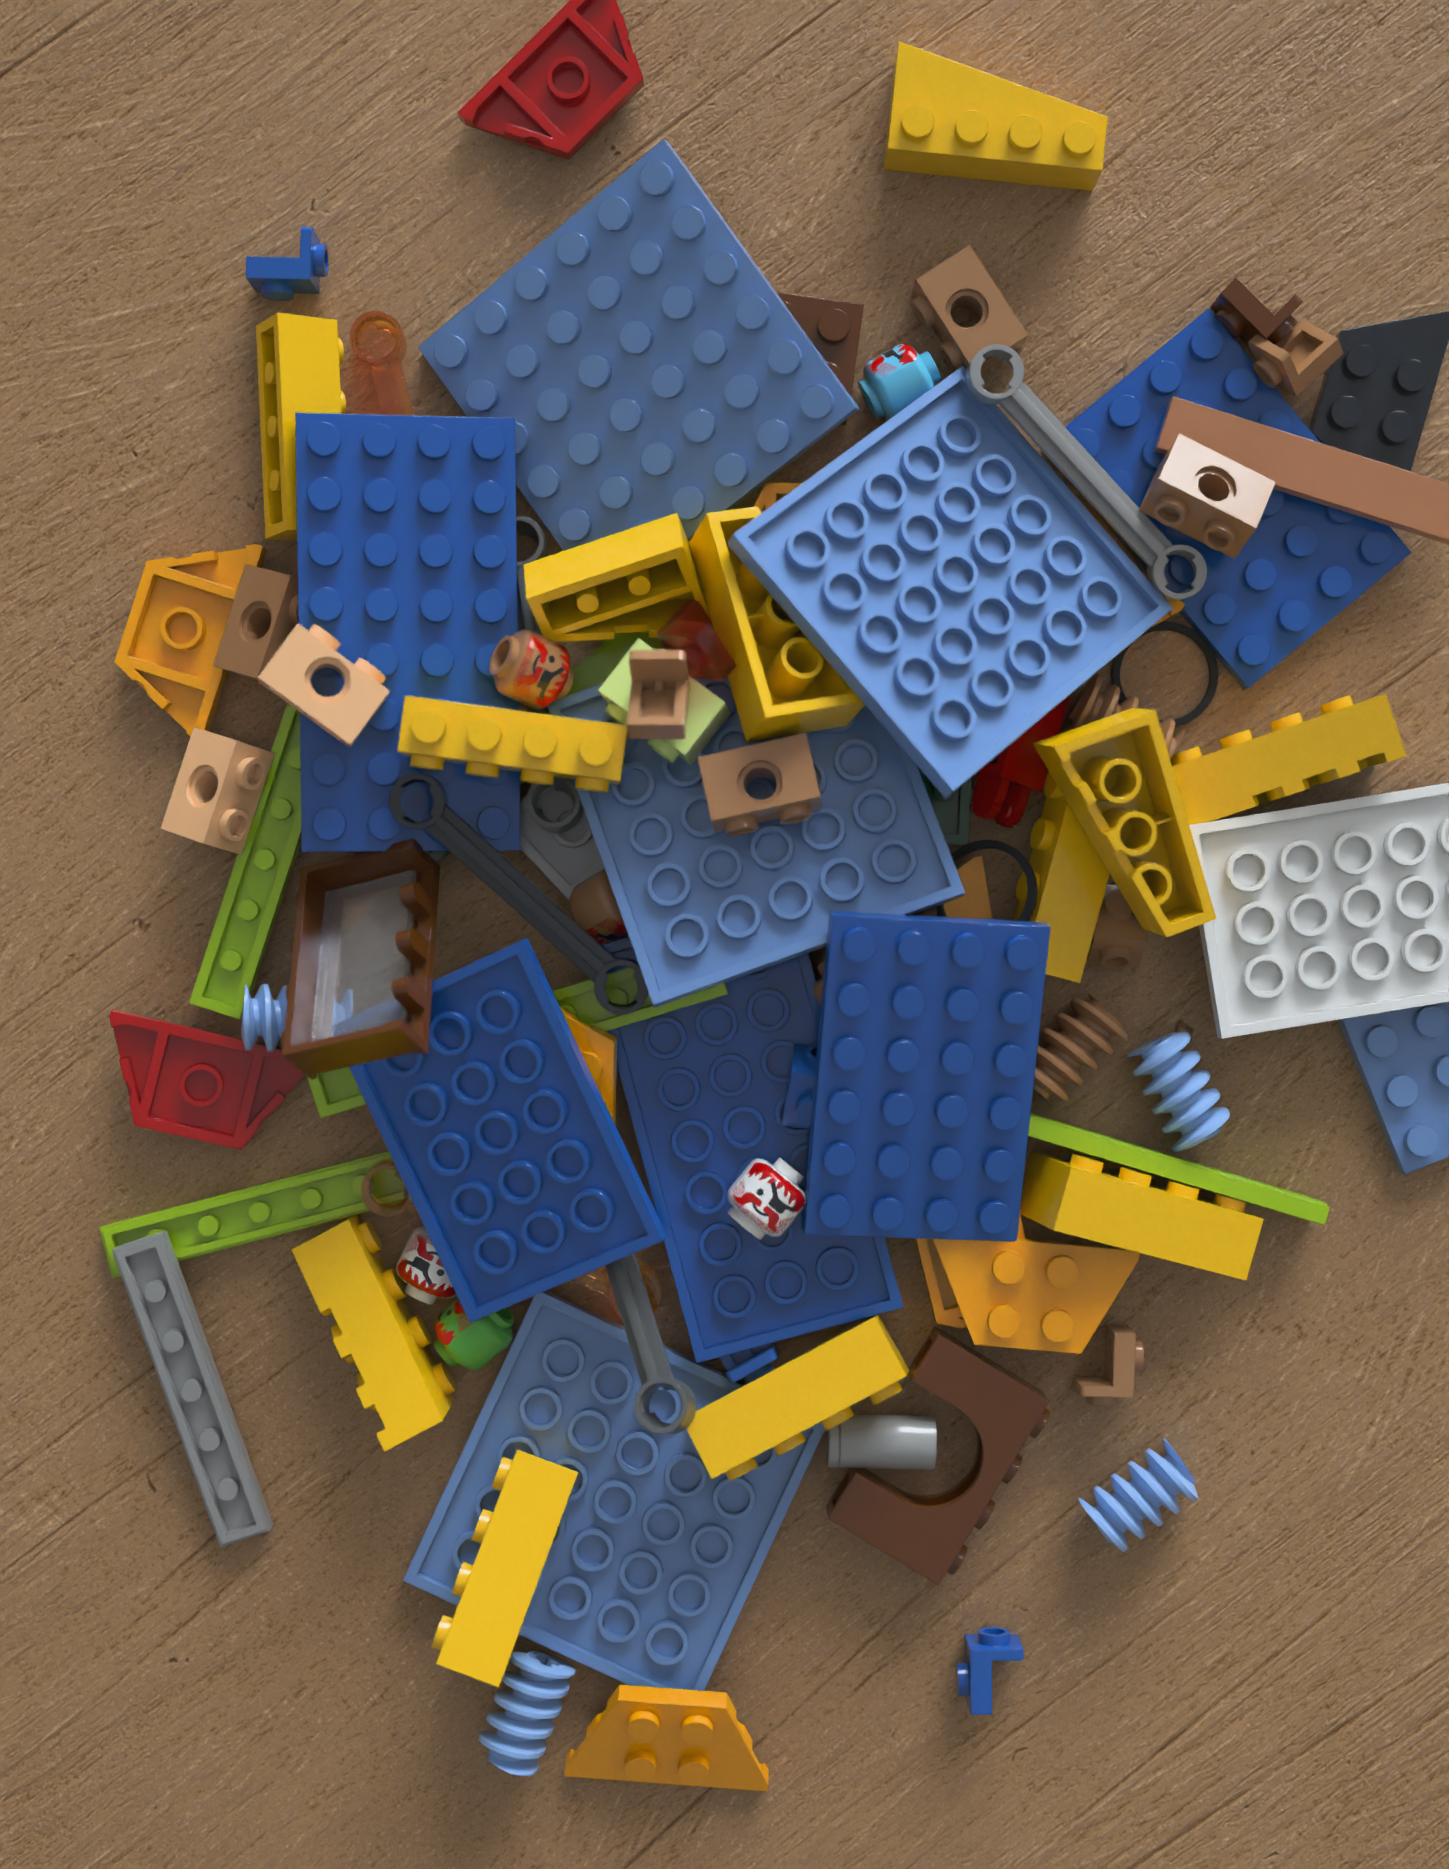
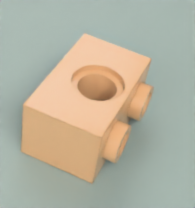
M297 624L258 676V682L350 748L389 695L390 690L382 685L387 677L362 658H359L353 664L339 654L337 649L341 643L321 627L314 624L308 631L300 624ZM332 668L338 671L343 678V689L332 697H324L317 694L311 686V678L317 670Z
M194 727L160 829L241 855L275 753Z

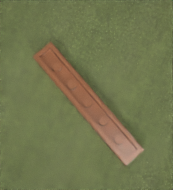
M1175 396L1170 399L1154 448L1155 452L1165 455L1180 433L1275 481L1274 490L1449 545V483Z

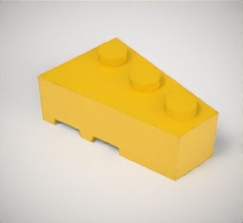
M678 513L524 564L527 602L542 635L554 642L615 639V633L648 632L649 638L666 637V631L699 629L700 635H715L691 548Z

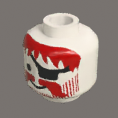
M780 1157L773 1165L764 1159H754L727 1192L728 1201L732 1205L728 1214L760 1240L765 1234L779 1237L784 1234L805 1207L806 1195L798 1186L805 1177Z
M425 1227L415 1228L396 1265L398 1275L408 1283L404 1291L411 1297L427 1304H434L436 1297L443 1299L456 1297L457 1294Z

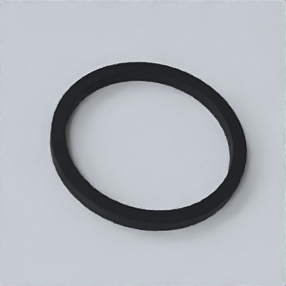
M1161 622L1148 629L1141 636L1161 630L1183 634L1199 646L1209 668V684L1204 698L1189 714L1173 719L1175 720V727H1178L1197 718L1211 703L1218 684V665L1213 650L1199 633L1179 623ZM1132 644L1118 654L1112 664L1111 682L1112 685L1116 684L1120 687L1119 704L1127 699L1121 686L1120 668L1123 657Z
M978 840L963 845L951 854L954 864L964 856L982 849H997L1014 857L1025 873L1028 887L1026 904L1017 921L1030 920L1037 902V880L1031 864L1021 852L1000 841ZM943 904L936 906L937 917H947Z

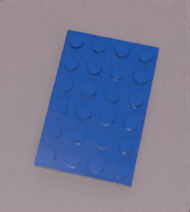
M1209 308L1065 427L1139 508L1158 465L1165 456L1155 452L1154 448L1169 401L1173 396L1319 442L1275 387H1268L1258 378L1252 367L1254 362L1227 329L1215 318V315ZM1274 489L1257 529L1235 559L1145 514L1172 545H1188L1196 549L1203 556L1207 566L1206 581L1199 592L1181 600L1185 603V606L1179 613L1208 643L1214 655L1243 690L1252 686L1412 553L1388 525ZM1092 506L1096 513L1101 517V519L1106 523V525L1111 529V531L1116 535V537L1121 541V543L1126 547V549L1131 553V555L1147 573L1148 566L1145 564V562L1134 552V550L1123 540V538ZM1180 555L1166 556L1169 561L1164 569V575L1168 582L1165 588L1174 593H1181L1189 589L1194 579V570L1191 563Z
M829 911L805 1181L806 1204L802 1215V1230L805 1235L1017 1241L1051 928L1047 923Z
M528 938L433 981L428 1054L409 1053L349 1067L470 1323L659 1243L667 1236ZM396 999L390 1000L334 1026L332 1032L334 1036L385 1025L388 1021L401 1019L402 1005Z

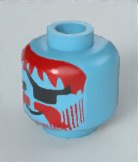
M902 343L869 360L863 369L864 379L858 382V386L874 418L879 420L884 417L888 421L932 389L934 383L941 380V375L928 351L919 355L913 347Z

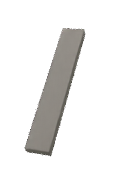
M167 1230L116 1246L112 1253L220 1547L270 1531L274 1525Z

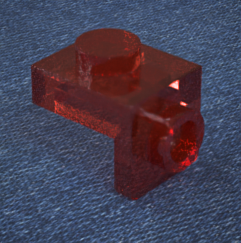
M688 600L656 633L666 650H681L686 653L688 675L690 677L723 681L737 667L714 631L712 621L699 601Z

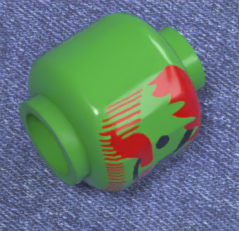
M457 1298L435 1319V1332L438 1337L434 1343L435 1348L447 1364L451 1366L460 1364L467 1369L479 1370L503 1351L512 1341L511 1325L515 1322L514 1316L509 1307H506L470 1323L459 1298Z

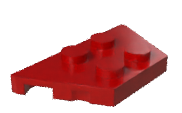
M570 0L458 111L460 120L466 126L570 160L644 86L643 76L636 55L633 52L629 34L617 1Z
M112 1009L110 1012L109 1020L115 1034L120 1056L119 1062L130 1098L129 1104L134 1125L241 1150L305 1075L282 1056V1048L276 1047L274 1052H267L265 1044L256 1042L253 1049L249 1051L245 1050L242 1038L117 1009Z

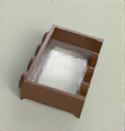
M414 838L394 843L386 851L359 852L301 867L299 891L295 897L297 913L295 933L291 940L292 962L290 981L286 987L287 1011L285 1030L281 1035L282 1056L311 1080L317 1079V1074L359 1064L409 1053L428 1054L440 865L426 851H423L422 846Z

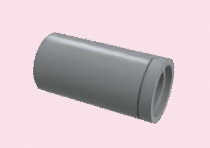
M854 1414L848 1420L827 1430L826 1454L828 1468L935 1470L937 1453L935 1416Z

